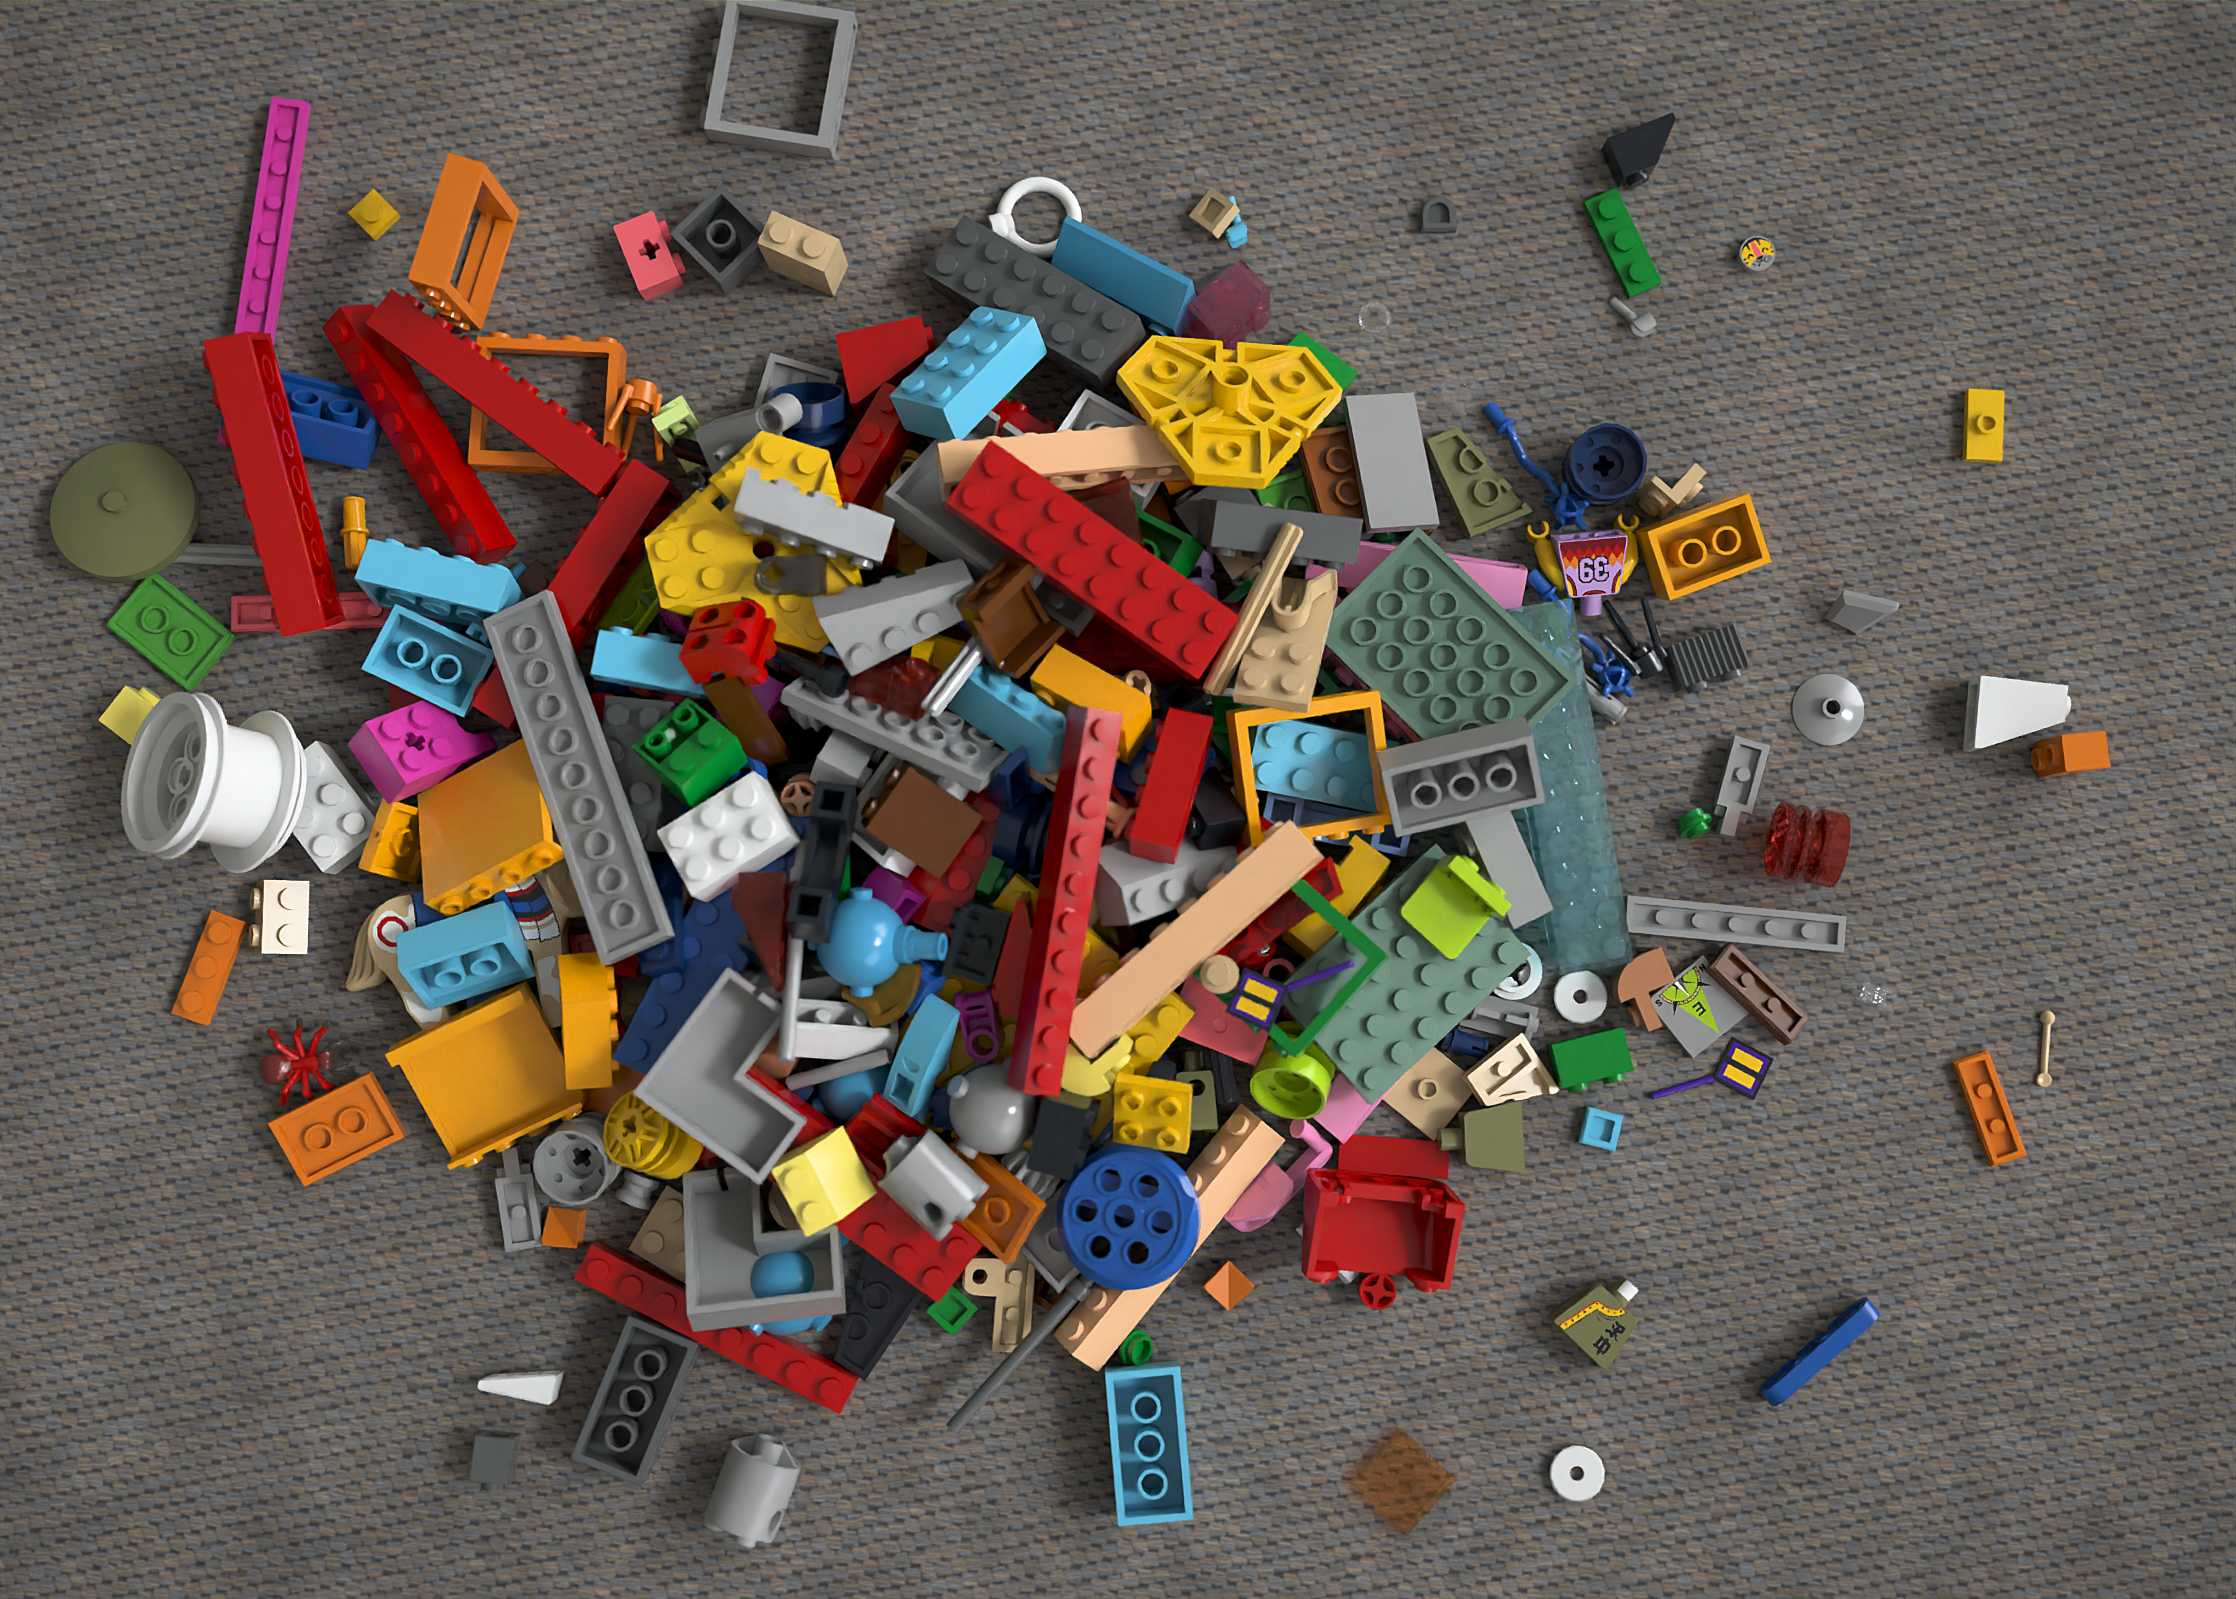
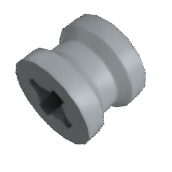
M626 1168L623 1175L625 1182L621 1188L617 1189L615 1197L629 1205L648 1210L652 1203L650 1196L653 1190L658 1189L661 1181L646 1173Z

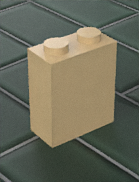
M772 210L757 242L769 269L834 297L848 267L839 239Z

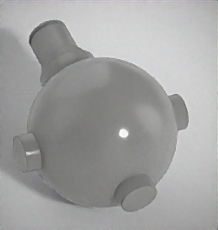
M1010 1054L1003 1064L990 1063L980 1065L967 1072L964 1076L956 1075L948 1085L947 1093L951 1096L949 1116L952 1127L960 1138L955 1147L972 1159L975 1158L978 1152L1003 1154L1018 1148L1026 1141L1031 1142L1033 1140L1040 1110L1039 1098L1037 1094L1023 1093L1006 1084L1011 1058Z

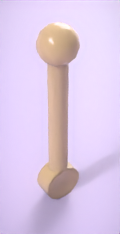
M2044 1011L2040 1015V1021L2043 1023L2040 1073L2036 1076V1083L2041 1087H2048L2052 1082V1078L2048 1074L2051 1024L2055 1021V1015L2051 1011Z

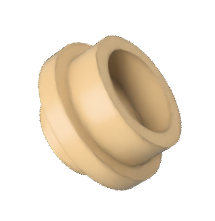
M1215 955L1203 963L1200 970V978L1207 990L1222 994L1229 992L1235 987L1238 982L1239 971L1232 959L1223 955Z

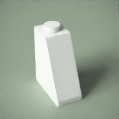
M1982 675L1970 679L1963 751L1971 752L2065 722V718L2069 715L2071 709V699L2067 696L2068 686Z

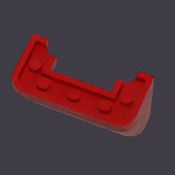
M1310 1168L1306 1172L1304 1184L1301 1271L1308 1280L1319 1284L1329 1283L1331 1279L1338 1277L1339 1270L1406 1276L1410 1282L1415 1284V1289L1425 1293H1435L1437 1289L1450 1290L1465 1204L1447 1184L1434 1179Z

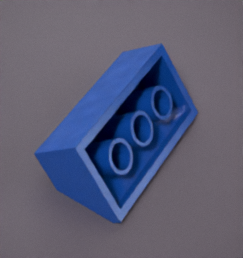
M280 370L302 455L316 460L342 464L352 469L367 470L376 454L382 428L359 389ZM221 412V435H222V425H225V423H224L223 415H222V412Z

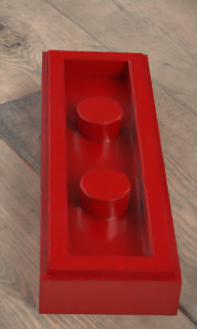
M1353 1134L1344 1145L1339 1141L1337 1170L1448 1179L1450 1150L1439 1151L1437 1141Z

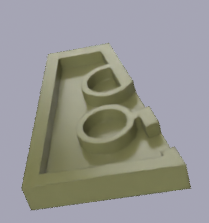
M1459 427L1429 438L1424 442L1425 450L1467 541L1534 512L1526 502L1522 503L1510 490L1512 486L1505 478H1500L1486 463L1487 458Z

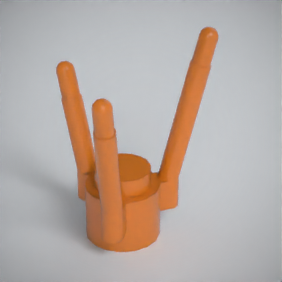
M632 379L628 384L623 385L621 397L606 425V430L611 432L625 405H627L630 417L622 445V452L626 454L622 459L624 462L628 457L638 416H647L648 412L652 410L653 418H655L661 409L663 395L657 393V386L642 379ZM653 423L656 460L662 462L663 439Z

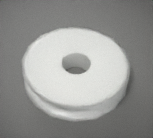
M1577 969L1567 972L1559 979L1554 988L1553 999L1556 1009L1563 1018L1572 1023L1585 1024L1594 1021L1603 1013L1607 1006L1608 994L1605 984L1599 976L1588 970ZM1579 989L1583 990L1586 994V1000L1581 1004L1575 1002L1573 998L1575 991Z
M1573 1445L1562 1449L1554 1457L1550 1465V1480L1553 1488L1561 1497L1569 1501L1582 1502L1591 1499L1600 1491L1604 1482L1605 1470L1601 1459L1594 1451L1585 1446ZM1575 1466H1579L1583 1470L1581 1478L1577 1480L1570 1477V1470Z

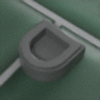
M1434 196L1426 200L1420 211V234L1456 233L1457 218L1454 204L1443 196Z

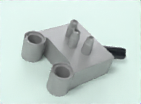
M782 393L761 406L709 422L694 431L698 441L682 436L675 438L671 452L677 458L709 467L712 475H714L760 431L784 437L782 432L801 420L802 406L793 395ZM722 497L725 506H727L729 503Z

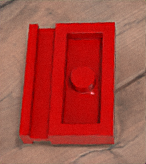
M876 1092L843 1126L851 1142L885 1165L886 1160L882 1155L901 1135L905 1137H920L929 1129L899 1110Z

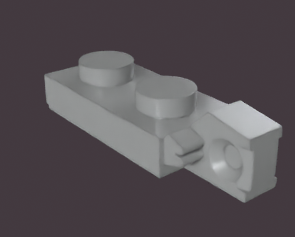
M1736 735L1731 738L1713 803V815L1719 816L1715 831L1716 836L1726 839L1734 838L1738 822L1746 823L1748 816L1752 814L1770 745Z
M520 1145L512 1146L502 1151L504 1167L496 1169L497 1178L495 1179L506 1252L543 1246L541 1245L543 1226L534 1171L532 1172L531 1163H522Z

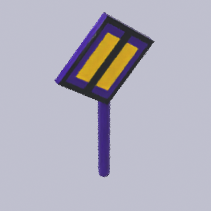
M1345 961L1286 985L1244 967L1225 1012L1270 1032L1287 992L1354 966V961Z
M1732 1037L1714 1074L1652 1092L1650 1098L1655 1100L1718 1081L1754 1100L1774 1059Z

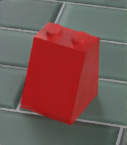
M921 315L835 335L850 403L858 423L862 420L884 381L899 387L901 382L910 376L929 354L937 349L931 326L924 327Z

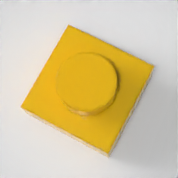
M375 189L348 212L375 241L401 218L395 209Z

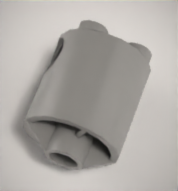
M930 1128L920 1137H905L901 1135L882 1155L886 1160L887 1171L877 1182V1185L937 1242L952 1229L953 1225L951 1223L956 1219L961 1222L976 1206L974 1202L989 1188V1185Z
M757 1434L731 1441L705 1511V1518L703 1520L705 1527L715 1531L725 1530L735 1535L733 1538L735 1542L747 1547H755L757 1541L771 1543L776 1538L802 1468L801 1462L790 1455L784 1441L768 1434Z

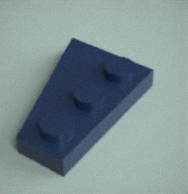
M672 860L650 865L675 936L636 953L642 973L649 977L684 970L683 879Z

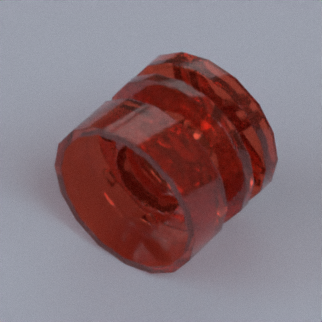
M1780 802L1772 816L1765 840L1764 868L1767 876L1778 878L1783 874L1786 880H1795L1802 871V879L1806 884L1827 888L1834 887L1844 870L1848 856L1851 832L1849 816L1844 812L1822 808L1817 810L1812 818L1811 809L1808 805H1799L1796 808L1792 802Z

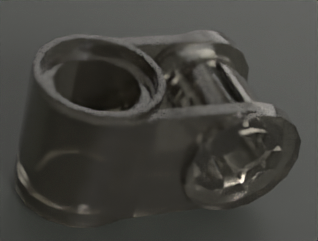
M813 554L766 557L759 563L754 572V584L759 591L767 595L815 597L825 594L826 596L828 595L827 557ZM769 567L774 568L775 574L781 575L775 584H770L769 577H763V574H766Z

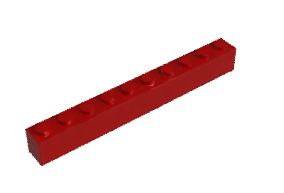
M1069 705L1006 1084L1023 1093L1059 1096L1123 713Z

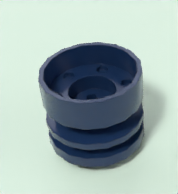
M801 382L785 385L770 392L769 401L782 393H788L796 397L802 406L801 420L782 432L784 438L829 451L831 462L840 458L849 442L847 438L849 427L845 422L841 421L847 415L846 391L842 386L828 382Z
M1603 423L1589 428L1568 448L1562 460L1561 476L1563 482H1568L1570 492L1576 494L1580 500H1589L1590 507H1606L1618 503L1641 483L1646 472L1647 454L1642 441L1632 430L1619 424ZM1599 460L1602 466H1608L1609 468L1603 476H1601L1600 471H1594L1593 469Z
M1027 793L1010 812L1005 813L1001 810L993 839L992 856L1005 861L1004 867L1020 870L1029 856L1030 874L1040 875L1053 800H1049L1042 813H1040L1039 796Z

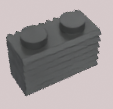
M1736 623L1665 648L1668 656L1663 658L1675 691L1686 688L1688 695L1708 688V680L1720 677L1723 683L1743 676L1741 669L1751 664Z

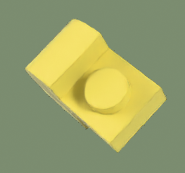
M1124 1033L1097 1058H1088L1070 1037L1061 1087L1069 1092L1085 1096H1095L1108 1091L1116 1078L1113 1072H1117L1131 1059L1128 1053L1134 1042Z

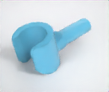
M1235 197L1227 198L1236 205ZM1239 214L1232 220L1233 226L1224 230L1225 236L1233 249L1247 242V227L1241 221Z

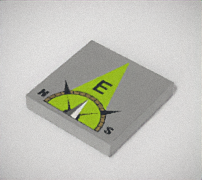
M1703 955L1699 956L1674 976L1675 982L1662 986L1650 996L1659 1020L1690 1058L1697 1056L1749 1014L1746 1009L1704 971L1710 963Z

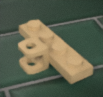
M1020 1251L1015 1259L1007 1264L1002 1262L996 1255L976 1254L962 1273V1285L965 1291L973 1295L995 1296L991 1341L992 1352L1011 1353L1031 1331L1035 1267ZM978 1269L984 1270L983 1278L979 1280L972 1278L974 1271Z

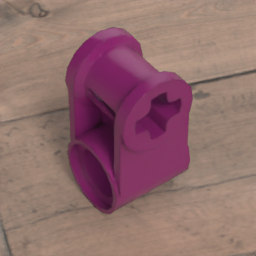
M986 986L984 991L965 994L963 991L956 992L954 998L955 1009L960 1011L958 1020L961 1024L968 1055L978 1062L992 1060L1004 1046L1006 1037L1000 1014V1006L994 1005L991 986ZM986 1034L990 1036L993 1040L994 1048L987 1049L979 1044L978 1035Z

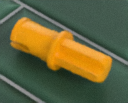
M345 497L341 500L343 505V529L340 530V536L344 537L345 567L358 570L366 548V537L370 535V531L366 529L365 521L366 502L362 497Z

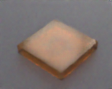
M1400 1427L1351 1481V1484L1407 1536L1452 1486L1456 1479Z

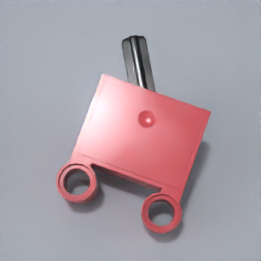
M1275 959L1262 968L1261 975L1268 977L1269 970L1276 965L1283 967L1288 976L1295 968L1287 960ZM1191 974L1184 980L1178 995L1197 1008V1010L1177 1036L1209 1048L1216 1101L1218 1104L1234 1103L1238 1101L1239 1097L1233 1058L1256 1067L1268 1034L1263 1029L1256 1033L1242 1019L1226 1013L1227 1005L1213 992L1207 990L1202 982Z

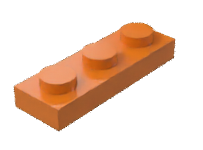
M211 910L172 1009V1014L205 1026L210 1025L249 922L216 910Z

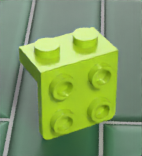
M1465 855L1443 856L1399 908V915L1447 959L1457 958L1490 917H1503L1513 906L1504 898L1506 892L1497 883L1491 880H1484L1477 873L1479 870L1478 866Z

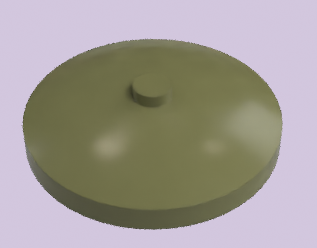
M139 442L110 444L82 457L66 472L59 482L50 508L52 535L64 556L86 574L112 582L143 579L168 567L189 545L199 521V494L188 471L166 451Z

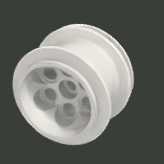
M175 692L167 695L153 707L143 721L133 741L126 762L122 783L121 811L127 837L138 850L151 853L160 859L176 858L188 851L197 841L210 843L214 857L225 870L232 873H245L254 869L265 859L274 855L284 845L299 818L307 782V766L303 747L289 721L278 712L261 711L248 718L239 727L227 725L221 707L213 697L207 694Z

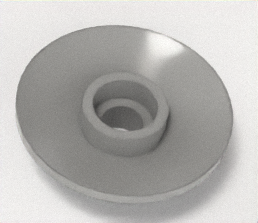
M1821 674L1808 679L1798 688L1792 702V716L1798 730L1810 741L1820 745H1837L1849 740L1859 730L1864 718V703L1859 691L1850 681L1834 674ZM1828 702H1833L1837 706V712L1834 715L1828 713L1826 709Z

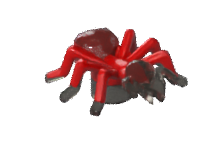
M302 1018L296 1019V1029L292 1036L296 1050H290L283 1045L280 1037L273 1029L266 1031L267 1035L272 1039L273 1047L283 1054L277 1052L262 1058L258 1065V1073L265 1083L273 1085L289 1079L281 1089V1097L278 1102L280 1107L285 1106L289 1098V1091L296 1080L302 1079V1095L308 1101L315 1098L309 1089V1075L311 1074L321 1088L328 1091L336 1088V1085L327 1082L318 1070L320 1067L330 1071L336 1077L350 1074V1070L337 1071L335 1069L345 1067L353 1060L352 1058L345 1059L341 1057L346 1053H350V1049L345 1047L332 1048L334 1045L344 1043V1038L328 1042L326 1049L320 1055L315 1054L321 1037L328 1031L331 1025L330 1020H325L321 1028L313 1035L309 1049L303 1047L301 1033L304 1028Z

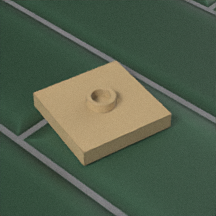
M1433 1047L1396 1082L1385 1095L1383 1101L1431 1140L1435 1141L1437 1129L1447 1126L1470 1097L1472 1091L1461 1076L1465 1072Z

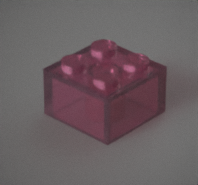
M1240 259L1187 305L1189 331L1196 339L1223 341V349L1236 350L1237 342H1243L1242 339L1250 332H1259L1269 322L1271 289Z

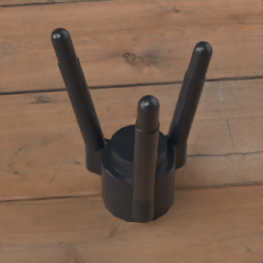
M1642 597L1640 602L1653 646H1650L1648 642L1639 645L1611 602L1605 600L1603 605L1632 649L1629 652L1631 658L1605 633H1601L1599 638L1628 667L1633 677L1638 675L1641 680H1644L1660 672L1666 666L1663 658L1667 657L1668 654L1661 644L1648 599Z

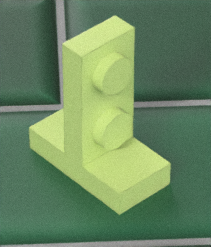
M682 395L660 407L661 409L657 413L658 416L653 418L652 422L670 447L674 444L675 438L680 436L698 441L694 431L701 428ZM678 458L688 476L705 467Z

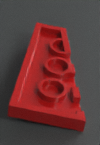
M1332 857L1321 860L1302 877L1329 903L1344 894ZM1289 888L1213 956H1227L1235 964H1238L1314 914L1315 911Z

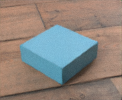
M1586 1106L1577 1142L1615 1152L1623 1116Z

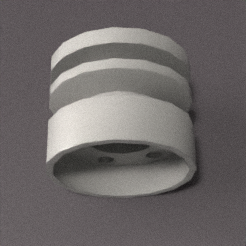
M594 1110L582 1111L576 1117L563 1121L536 1149L533 1162L536 1180L543 1191L555 1201L568 1205L586 1204L597 1198L625 1168L612 1162L605 1152L603 1132L607 1114Z

